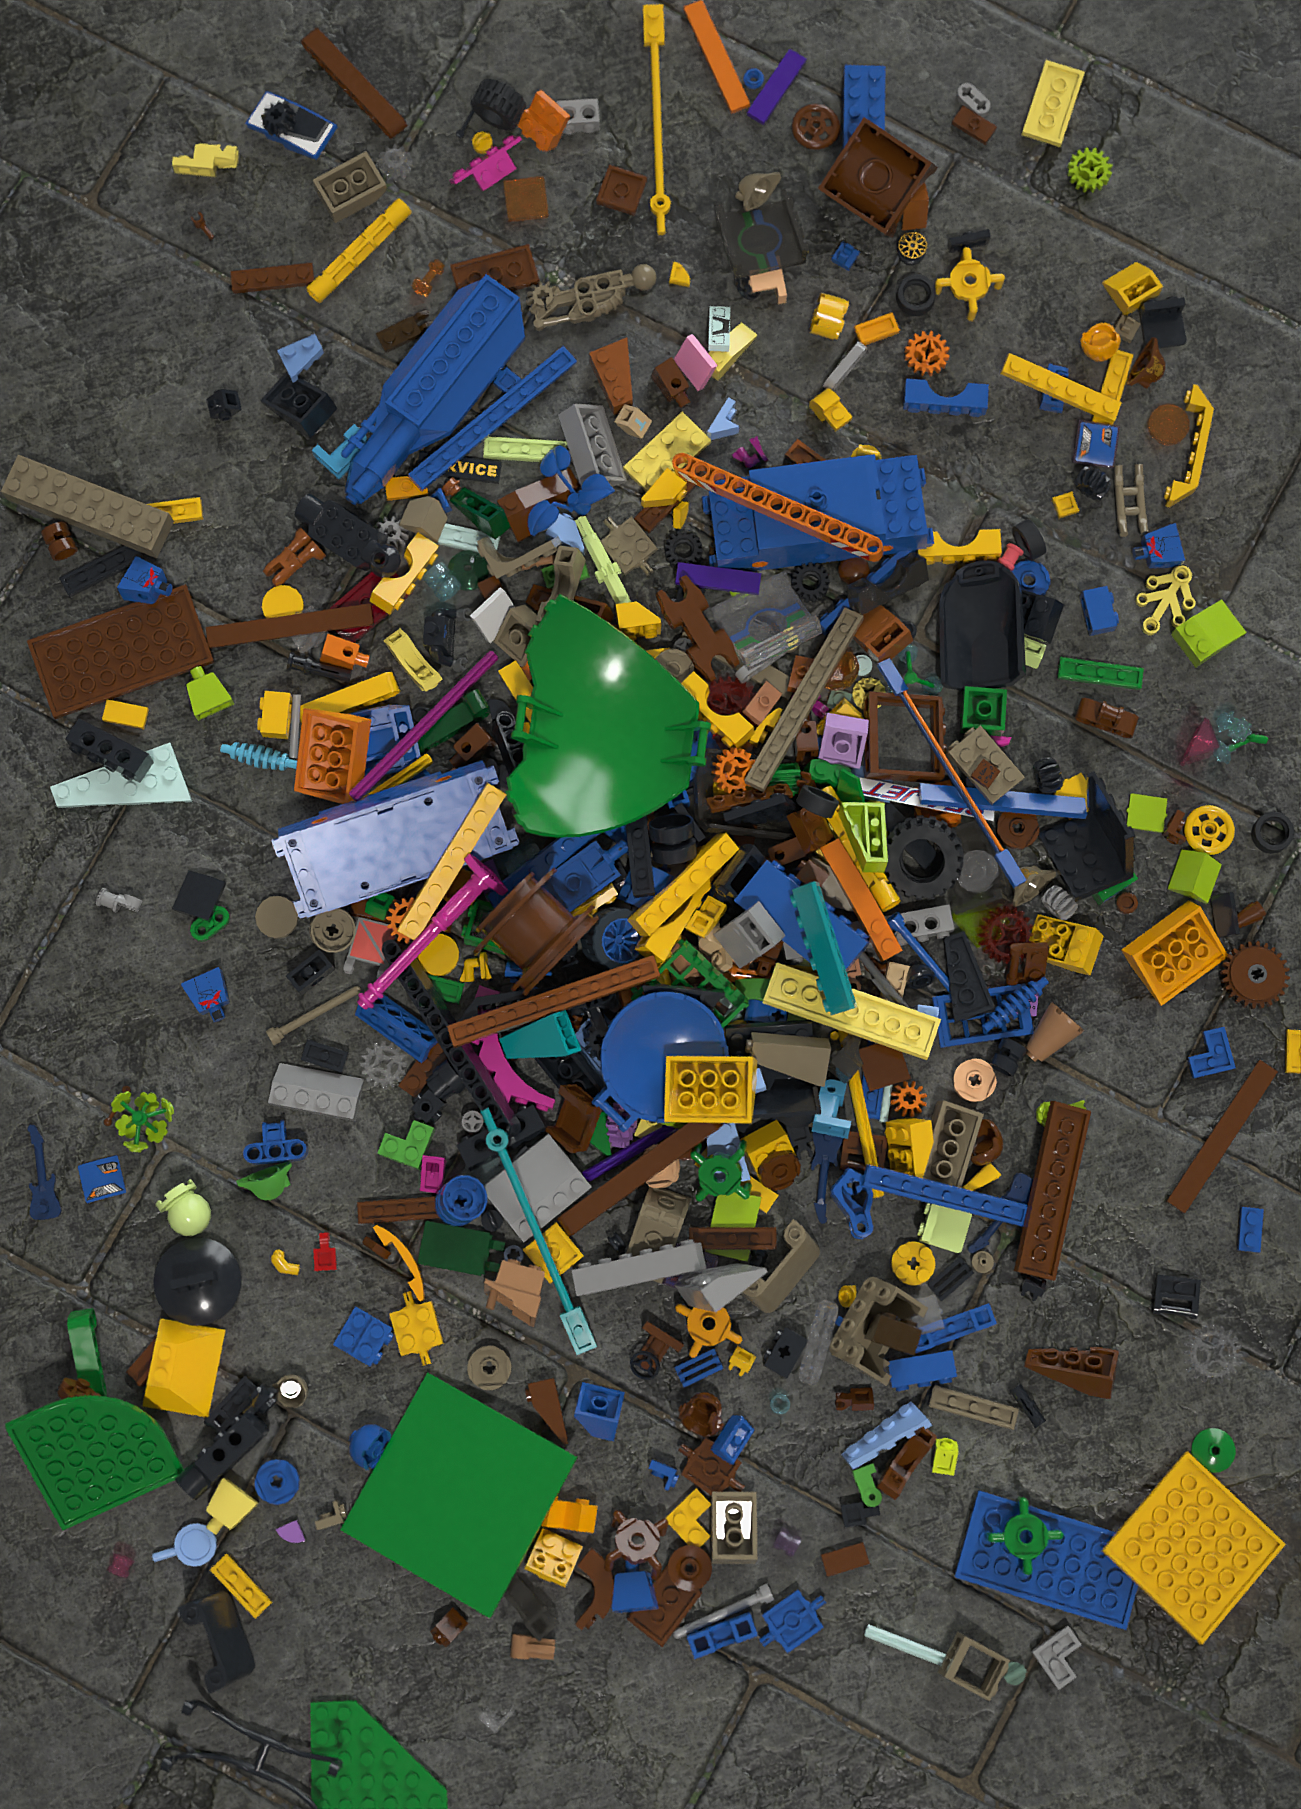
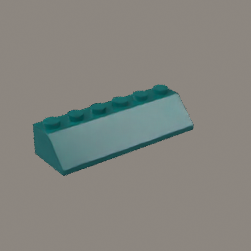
M814 881L792 889L793 895H790L793 907H797L800 914L796 916L800 929L804 928L806 936L803 937L806 949H810L813 956L809 958L812 969L817 970L819 978L816 979L819 991H824L826 999L822 1001L825 1011H830L831 1015L857 1008L819 882Z

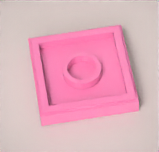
M693 334L685 339L674 358L678 367L697 391L705 387L717 367V364Z

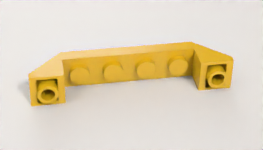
M1193 384L1190 391H1186L1184 403H1187L1186 411L1199 413L1196 425L1199 426L1198 433H1194L1192 445H1195L1194 452L1190 453L1188 460L1191 468L1190 471L1186 472L1184 483L1173 481L1170 487H1166L1164 499H1167L1166 507H1171L1194 493L1199 484L1214 408L1199 386Z

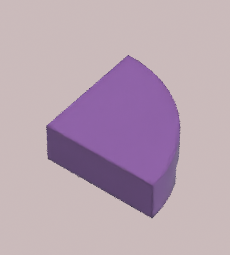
M297 1520L276 1529L277 1533L288 1542L300 1543L306 1541Z

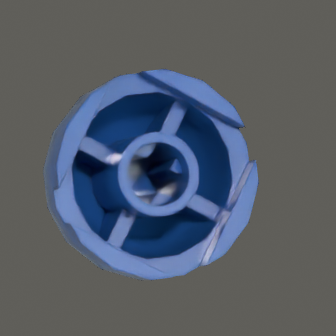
M372 1424L355 1430L349 1438V1452L352 1460L365 1470H369L368 1467L375 1468L385 1450L386 1442H389L391 1439V1433L381 1426Z

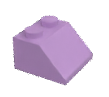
M827 713L818 759L830 764H841L846 767L860 769L869 720Z

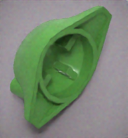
M291 1161L257 1171L236 1182L239 1187L251 1190L262 1200L275 1199L283 1192L284 1187L290 1185L287 1172L292 1167Z

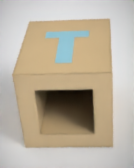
M625 404L615 420V423L628 435L641 439L652 422L639 408Z

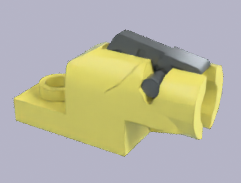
M210 140L207 144L195 145L193 159L188 156L173 157L172 166L175 173L216 177L217 166L218 168H237L239 152L235 145Z

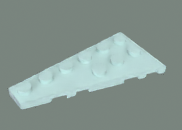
M171 743L146 751L154 763L140 783L135 780L128 781L122 777L121 773L117 771L113 773L102 767L50 787L58 808L192 802ZM129 759L124 760L122 763L128 762Z

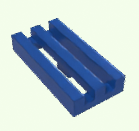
M712 1349L674 1368L683 1387H686L723 1369V1366L715 1349ZM712 1355L714 1358L687 1372H681V1369ZM716 1362L717 1367L685 1381L684 1377Z

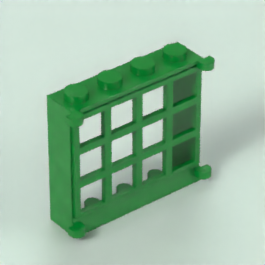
M680 939L677 942L680 947L658 968L661 974L667 968L677 978L671 985L676 986L681 982L685 987H693L684 977L695 968L706 978L697 988H703L710 982L717 990H723L725 997L735 1006L726 1017L714 1007L713 1013L721 1020L720 1024L724 1028L744 1007L747 1008L749 1006V999L687 940L684 942ZM680 954L691 964L681 975L670 965ZM654 979V980L645 982V983H652V982H653L654 984H661L657 979ZM633 986L630 989L633 992L630 998L632 1001L644 996L642 986L638 989Z

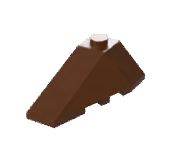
M1077 1347L1069 1348V1351H1058L1055 1348L1029 1349L1025 1367L1089 1396L1111 1399L1119 1350L1102 1347H1090V1350L1078 1351Z

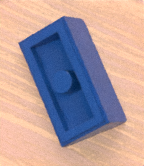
M731 1416L710 1450L733 1465L753 1434V1427L743 1416Z

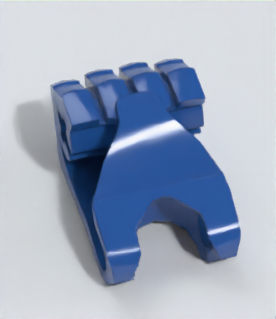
M847 1168L837 1182L831 1186L830 1197L846 1217L850 1234L855 1239L862 1240L873 1231L870 1215L873 1191L872 1188L861 1185L863 1174L861 1175L853 1169ZM849 1183L855 1185L853 1191L852 1188H848ZM861 1190H864L866 1192V1199L861 1207L851 1196H855ZM858 1223L864 1224V1233L857 1229Z

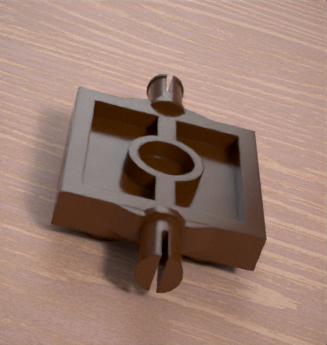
M706 1437L694 1451L682 1443L681 1447L688 1451L686 1452L681 1448L678 1449L679 1452L688 1457L687 1465L681 1473L682 1476L711 1496L712 1492H723L729 1486L737 1492H742L735 1485L744 1489L745 1485L734 1479L736 1471L742 1463L741 1461L736 1459L734 1464L731 1465L710 1450L714 1443Z

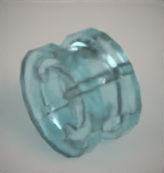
M785 1395L774 1396L770 1401L771 1410L776 1414L786 1413L790 1408L789 1399ZM777 1398L786 1401V1407L783 1406L784 1410L782 1411L774 1407V1402L777 1403Z

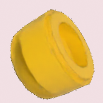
M479 132L472 139L473 148L477 153L486 154V151L493 146L489 133Z

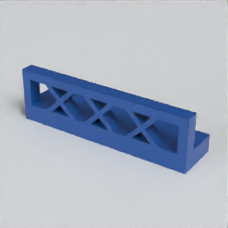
M385 995L381 999L378 998L382 1004L374 1003V1008L365 1010L358 1004L355 1013L358 1018L420 1063L427 1059L430 1049L438 1043L427 1025ZM388 1011H394L398 1016H392ZM404 1023H411L415 1028H409ZM421 1035H428L432 1040L428 1042Z

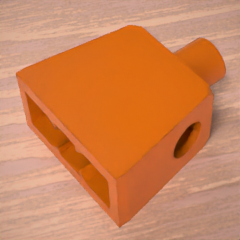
M327 634L319 662L352 670L354 664L367 667L370 655L358 652L360 645Z

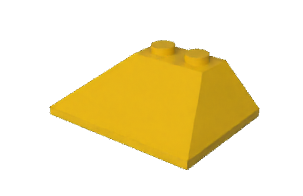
M160 1318L143 1406L208 1417L225 1330L206 1326L186 1325L178 1321Z

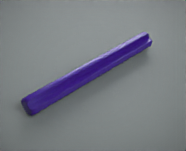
M664 1125L583 1171L582 1175L587 1182H590L645 1151L650 1146L666 1139L679 1129Z

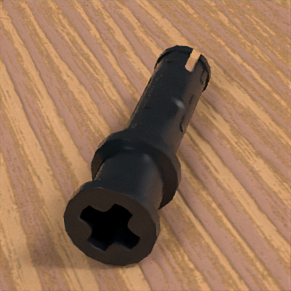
M294 652L290 653L287 662L288 671L293 669L304 672V675L313 673L347 683L350 682L352 670L317 662L310 656L305 658L295 655ZM322 669L338 672L339 674L323 671Z

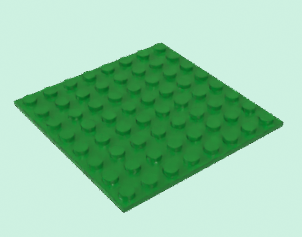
M427 1372L340 1530L491 1619L578 1457Z

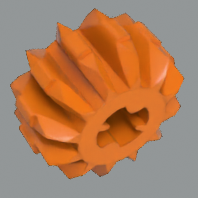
M907 1081L903 1082V1088L897 1084L895 1088L899 1093L891 1092V1096L897 1099L890 1101V1104H898L894 1111L898 1112L902 1109V1117L906 1116L907 1111L911 1118L914 1117V1110L920 1114L922 1110L919 1106L925 1107L927 1104L925 1101L920 1100L926 1098L927 1094H919L923 1087L920 1086L917 1090L914 1089L916 1085L914 1081L910 1087ZM906 1094L914 1098L911 1104L903 1100Z

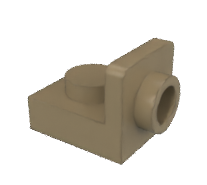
M339 1500L334 1501L333 1506L336 1515L333 1516L332 1512L320 1515V1520L315 1521L317 1530L345 1522L344 1517H347L345 1505L340 1504Z

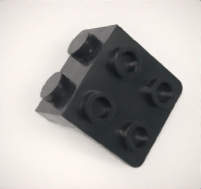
M1171 296L1160 301L1150 299L1143 303L1139 314L1145 345L1153 337L1158 341V349L1186 344L1187 338L1182 317V311L1186 305L1184 297Z

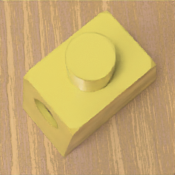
M223 1478L206 1509L213 1516L206 1528L216 1535L223 1525L233 1529L259 1502L228 1478Z

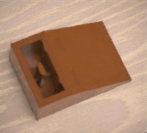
M873 598L856 612L863 615L864 620L853 639L877 664L889 658L893 659L913 642L910 630L895 615Z

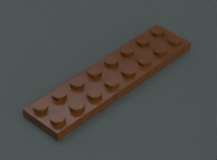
M1050 1101L1014 1267L1016 1272L1052 1281L1056 1280L1091 1115L1089 1110L1057 1101Z

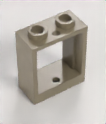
M957 1632L938 1673L990 1701L991 1697L995 1696L998 1691V1683L1001 1677L1008 1671L1010 1660ZM970 1645L995 1658L981 1688L955 1676Z

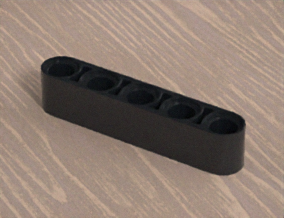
M502 711L496 716L492 725V732L510 776L523 761L524 743L511 738L516 721L511 713Z

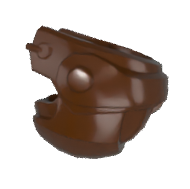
M697 1393L688 1403L680 1405L678 1409L682 1425L697 1435L709 1437L717 1434L724 1426L722 1423L723 1419L721 1418V1403L711 1393Z

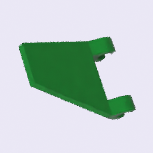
M842 768L837 787V795L841 803H866L860 778Z

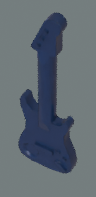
M29 1125L28 1131L31 1136V1144L34 1145L38 1186H34L32 1183L29 1184V1188L32 1191L30 1216L35 1220L57 1218L61 1215L62 1208L54 1190L56 1175L52 1173L50 1180H46L42 1145L45 1141L37 1127Z
M813 1132L815 1156L811 1163V1170L813 1171L815 1166L820 1164L817 1201L814 1203L818 1221L824 1224L827 1222L825 1198L829 1162H832L835 1167L838 1166L837 1151L842 1144L843 1138Z
M1017 1173L1013 1177L1007 1193L1000 1198L1027 1204L1030 1198L1033 1179L1024 1173ZM994 1219L984 1233L978 1235L974 1242L967 1246V1250L970 1253H975L989 1245V1239L1003 1222Z

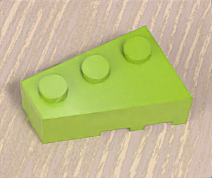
M842 802L838 815L862 872L884 873L888 863L884 803Z

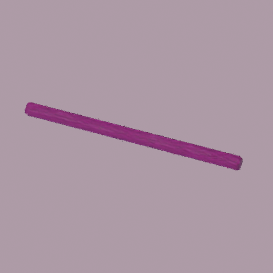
M489 651L349 792L353 800L359 801L498 660L495 652Z

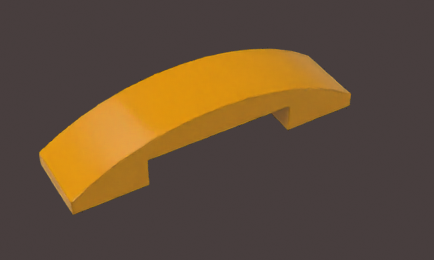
M378 1225L374 1226L375 1232L385 1247L392 1243L395 1245L415 1277L408 1282L409 1286L420 1302L424 1301V1283L414 1257L406 1246L392 1233Z

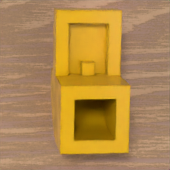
M827 388L809 403V407L822 422L826 419L835 432L852 420L851 414L841 404L840 397L831 389Z

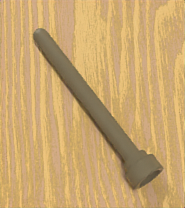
M354 986L280 1028L272 1027L266 1030L272 1044L275 1046L281 1042V1039L287 1033L356 996L361 992V988Z

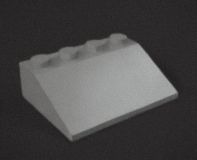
M549 1134L512 1162L540 1229L591 1188V1185ZM503 1169L487 1182L484 1188L488 1199L520 1239L525 1242L533 1234L506 1170Z
M735 1263L682 1274L678 1278L679 1282L674 1286L688 1306L717 1312L768 1271L762 1267Z

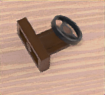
M647 1321L642 1329L651 1336L643 1349L632 1356L630 1368L637 1377L651 1380L658 1375L660 1361L669 1347L679 1353L684 1345ZM636 1356H638L637 1358L640 1359L637 1361H633ZM634 1365L639 1366L643 1371H647L650 1376L640 1374ZM652 1367H653L654 1369L657 1368V1371H656L655 1374L653 1373Z

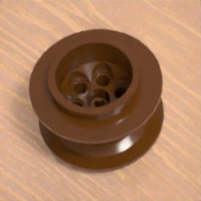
M555 867L539 882L534 878L535 874L533 872L528 874L476 929L478 933L482 931L486 937L472 953L476 956L490 941H493L523 970L520 979L511 990L514 992L520 986L524 990L522 993L525 996L600 919L597 915L593 917L590 914L595 908L593 904L584 913L574 917L543 887L558 871Z

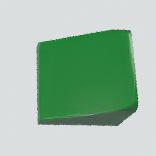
M387 893L370 897L366 904L365 913L384 920L395 897Z

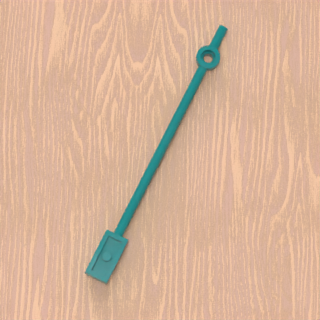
M489 1108L483 1109L480 1112L489 1131L486 1137V1144L491 1150L498 1152L564 1306L565 1312L560 1313V1317L576 1355L596 1348V1341L581 1306L579 1305L574 1308L507 1153L505 1147L508 1144V1135L503 1129L496 1127ZM498 1135L501 1137L502 1140L501 1142L496 1143L494 1142L493 1137Z

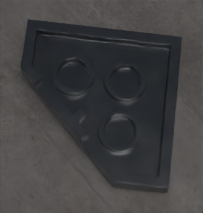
M775 793L770 795L769 799L763 801L754 800L748 806H736L723 814L725 822L731 826L740 825V821L750 822V824H763L767 822L766 819L775 820L776 822L787 821V816L799 811L801 807L785 794Z

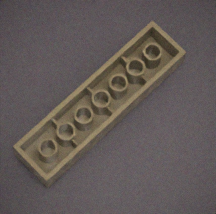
M21 455L17 456L1 490V493L11 502L155 558H158L174 523L168 512Z

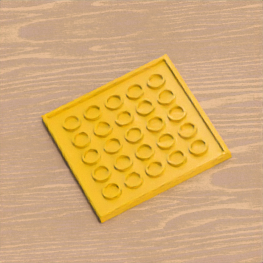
M1187 1451L1101 1551L1202 1645L1286 1544Z

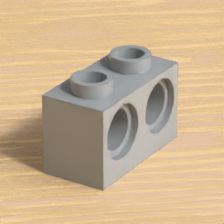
M598 99L557 101V104L573 118L568 120L563 131L564 134L582 131L592 133L599 130ZM586 115H591V116H593V118H591V119H586V118H584V117H585Z

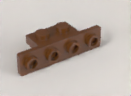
M779 783L766 787L764 792L755 788L743 792L736 791L732 794L715 795L706 798V804L712 813L725 810L729 812L730 808L736 806L745 807L751 801H763L769 799V796L775 793H782L788 798H793V792L788 784Z

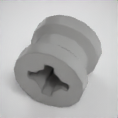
M468 1111L462 1117V1126L468 1133L475 1134L483 1128L484 1119L477 1111Z

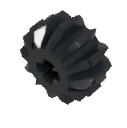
M278 101L274 105L270 102V108H264L265 114L261 115L262 126L271 136L276 135L280 138L281 134L284 133L287 136V131H294L293 125L297 124L295 112L290 108L289 104H282Z
M1085 466L1078 473L1074 481L1076 488L1081 491V494L1093 500H1101L1105 497L1111 486L1110 478L1105 476V472H1101L1093 466Z
M1052 757L1036 761L1033 765V774L1039 790L1044 794H1051L1061 790L1063 778L1057 761Z

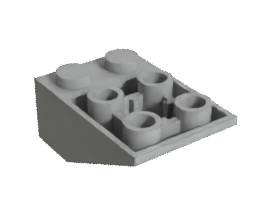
M759 901L713 934L739 968L760 957L786 936Z

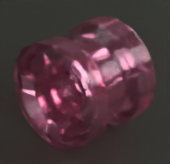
M114 1553L112 1557L113 1562L108 1566L107 1571L128 1578L130 1574L128 1570L135 1561L122 1554Z

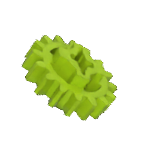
M1087 147L1084 153L1078 150L1076 156H1072L1071 162H1069L1067 167L1070 169L1067 176H1072L1070 183H1077L1076 189L1083 187V192H1086L1087 188H1090V191L1093 193L1096 187L1101 190L1103 184H1108V178L1112 175L1110 171L1112 164H1107L1109 157H1102L1103 151L1098 154L1096 153V148H1094L1092 152H1089Z

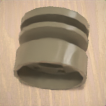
M340 908L314 915L310 922L309 934L311 940L317 948L325 952L337 953L343 951L352 944L355 938L356 926L354 920L348 912ZM334 924V928L337 929V933H333L332 936H329V932L326 931V928L331 927V925Z

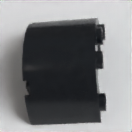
M743 844L711 886L714 894L713 898L727 905L728 908L725 912L731 917H738L746 911L734 900L761 868V863L765 859L755 845Z

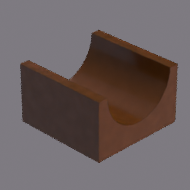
M863 117L818 189L885 235L893 238L898 222L907 205L925 180L934 175L938 167Z

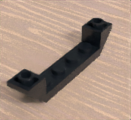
M563 985L531 989L526 996L522 993L524 990L476 997L457 1022L481 1015L480 1009H483L485 1012L492 1011L496 1007L507 1006L562 987ZM584 1003L566 1009V1012L571 1013V1016L583 1015L584 1011L589 1010V1007Z

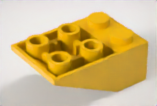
M1038 914L1028 943L1047 942L1049 946L1048 963L1070 971L1091 975L1104 936L1097 928Z
M906 1117L886 1121L885 1135L888 1142L890 1169L923 1178L934 1142L931 1120Z

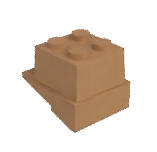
M508 1259V1261L502 1260L496 1281L493 1282L485 1279L484 1293L488 1295L485 1308L494 1310L497 1301L512 1310L513 1316L534 1327L540 1309V1295L545 1272L541 1271L542 1269L538 1266H521L519 1261Z

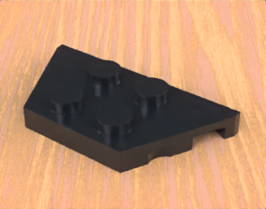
M642 983L641 985L645 995L655 992L681 993L698 1000L710 1009L712 1013L720 998L723 999L725 996L723 990L654 983Z

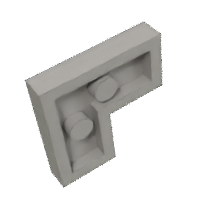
M1068 1625L1031 1651L1058 1690L1076 1678L1064 1657L1081 1646V1643Z

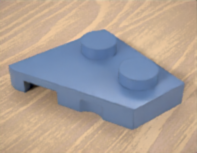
M315 334L277 350L292 382H296L298 380L297 375L303 369L308 370L312 363L324 354Z

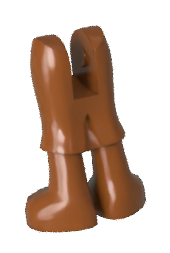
M300 527L295 532L293 541L266 565L263 573L266 576H271L281 569L272 580L275 586H280L298 569L302 568L303 564L311 558L322 560L326 555ZM306 546L298 556L295 554L300 548Z

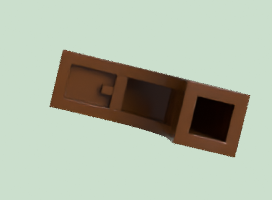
M924 1426L915 1430L916 1435L906 1439L880 1478L881 1481L877 1487L894 1500L899 1497L909 1477L932 1448L937 1438L934 1433L925 1429Z
M593 1548L589 1550L577 1565L591 1578L595 1587V1596L591 1605L575 1623L581 1631L584 1627L589 1629L596 1621L594 1617L596 1613L604 1619L613 1600L614 1581L612 1572L604 1569V1558Z

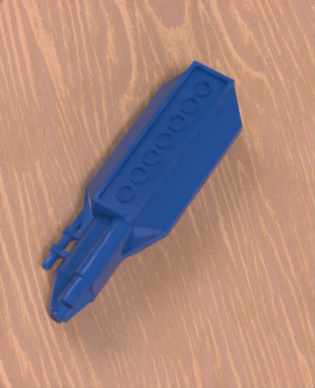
M487 274L483 279L465 286L455 293L384 383L380 404L367 420L364 419L361 423L362 427L354 436L349 438V443L341 452V456L347 458L355 448L360 449L350 463L345 487V498L353 505L363 503L386 486L410 454L451 435L525 340L520 297ZM368 432L373 433L365 444L361 442Z

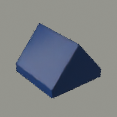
M441 488L430 496L440 502L445 514L453 511L447 496H445V492Z

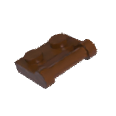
M1048 943L1011 944V962L1009 974L1006 976V983L1014 986L1018 983L1037 982L1042 977H1045L1049 951ZM1025 953L1022 973H1018L1020 955Z
M849 1131L848 1139L843 1138L839 1170L845 1171L847 1168H851L853 1170L865 1171V1162L848 1160V1154L863 1156L858 1132ZM872 1135L876 1157L878 1158V1167L884 1168L887 1137Z

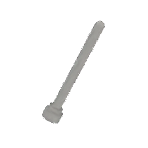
M768 1584L760 1586L756 1594L675 1630L673 1632L674 1638L679 1639L758 1602H766L767 1604L774 1601Z

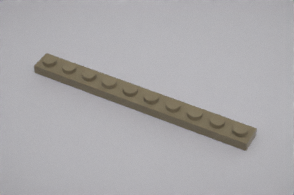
M848 608L843 609L746 776L745 784L762 792L765 791L864 620L863 615Z

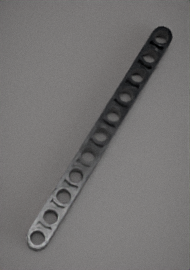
M387 940L383 943L382 953L390 966L409 945L404 940L400 942L397 940ZM394 945L397 947L396 953L394 952ZM416 958L408 966L407 971L404 970L397 978L479 1109L489 1108L496 1127L503 1129L507 1133L508 1138L517 1136L521 1130L520 1122L471 1044L467 1043L455 1048L452 1042H450L447 1026L457 1022ZM417 980H418V982H419V987H418V989H417V987H416V981H417ZM428 998L430 999V1006L427 1005ZM439 1016L441 1017V1024L438 1022ZM461 1051L464 1054L463 1060L460 1057ZM472 1069L475 1071V1077H474V1078L472 1077V1074H471ZM484 1087L486 1088V1091H487L486 1096H484V1094H483V1088H484ZM495 1105H496L497 1108H498V1113H497V1114L494 1112V1106H495ZM506 1123L509 1125V1132L505 1129Z

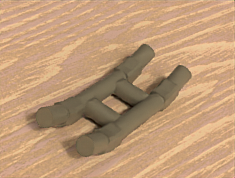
M1135 464V487H1123L1122 465H1114L1117 526L1121 537L1128 535L1126 516L1138 515L1137 520L1141 536L1149 533L1145 509L1143 464ZM1136 495L1137 507H1125L1124 496Z

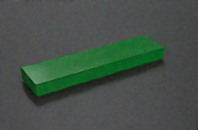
M1060 657L1057 679L1141 690L1144 668Z

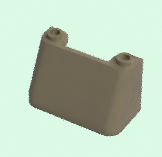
M794 1219L784 1229V1238L787 1242L785 1246L790 1250L788 1255L766 1282L759 1278L740 1293L764 1313H771L779 1307L820 1255L818 1244Z

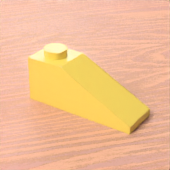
M742 322L730 332L728 352L710 351L708 353L717 364L711 376L718 381L755 340L757 334Z

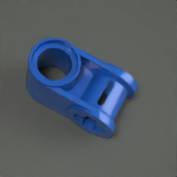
M748 1000L749 1006L746 1008L744 1017L746 1023L776 1022L775 1017L772 1016L774 1013H777V1017L780 1018L777 1022L787 1020L786 1011L763 1004V1001Z

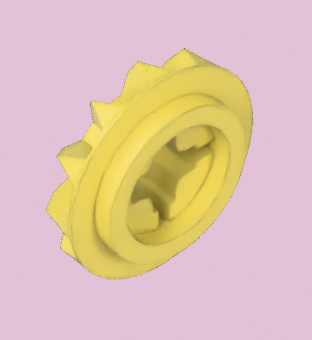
M872 677L862 678L855 684L852 697L859 708L864 710L863 698L866 694L865 689L869 691L874 687L873 692H885V687L881 684L880 680L873 679Z

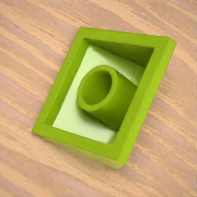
M1181 850L1167 889L1208 904L1222 864L1207 853Z

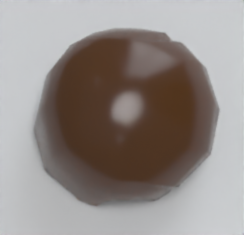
M856 557L841 560L838 566L840 579L852 588H855L857 585L861 586L866 582V577L871 573L869 564L864 558Z

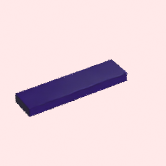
M789 49L747 111V116L764 125L805 65L807 59Z
M678 562L676 585H680L679 578L687 575L695 586L699 588L759 595L761 573Z

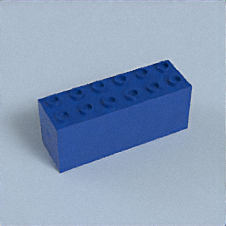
M766 860L734 901L745 910L759 901L786 935L782 940L810 962L809 958L813 956L811 950L806 949L804 944L805 930L804 928L800 929L796 917L800 914L798 908L793 907L790 895H793L792 889L800 887L802 881L791 873L789 876L783 871L786 868L779 862ZM825 901L847 972L870 944L867 940L869 936L860 928L854 930L850 926L852 922L844 915L838 917L834 913L836 909Z

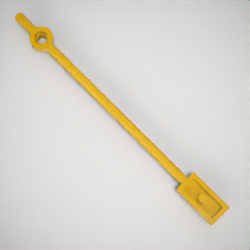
M663 4L643 5L644 46H651L656 195L651 198L650 209L653 214L657 215V234L665 235V215L670 211L671 202L669 197L664 194L659 46H664L665 40ZM662 201L664 204L658 205L657 202Z

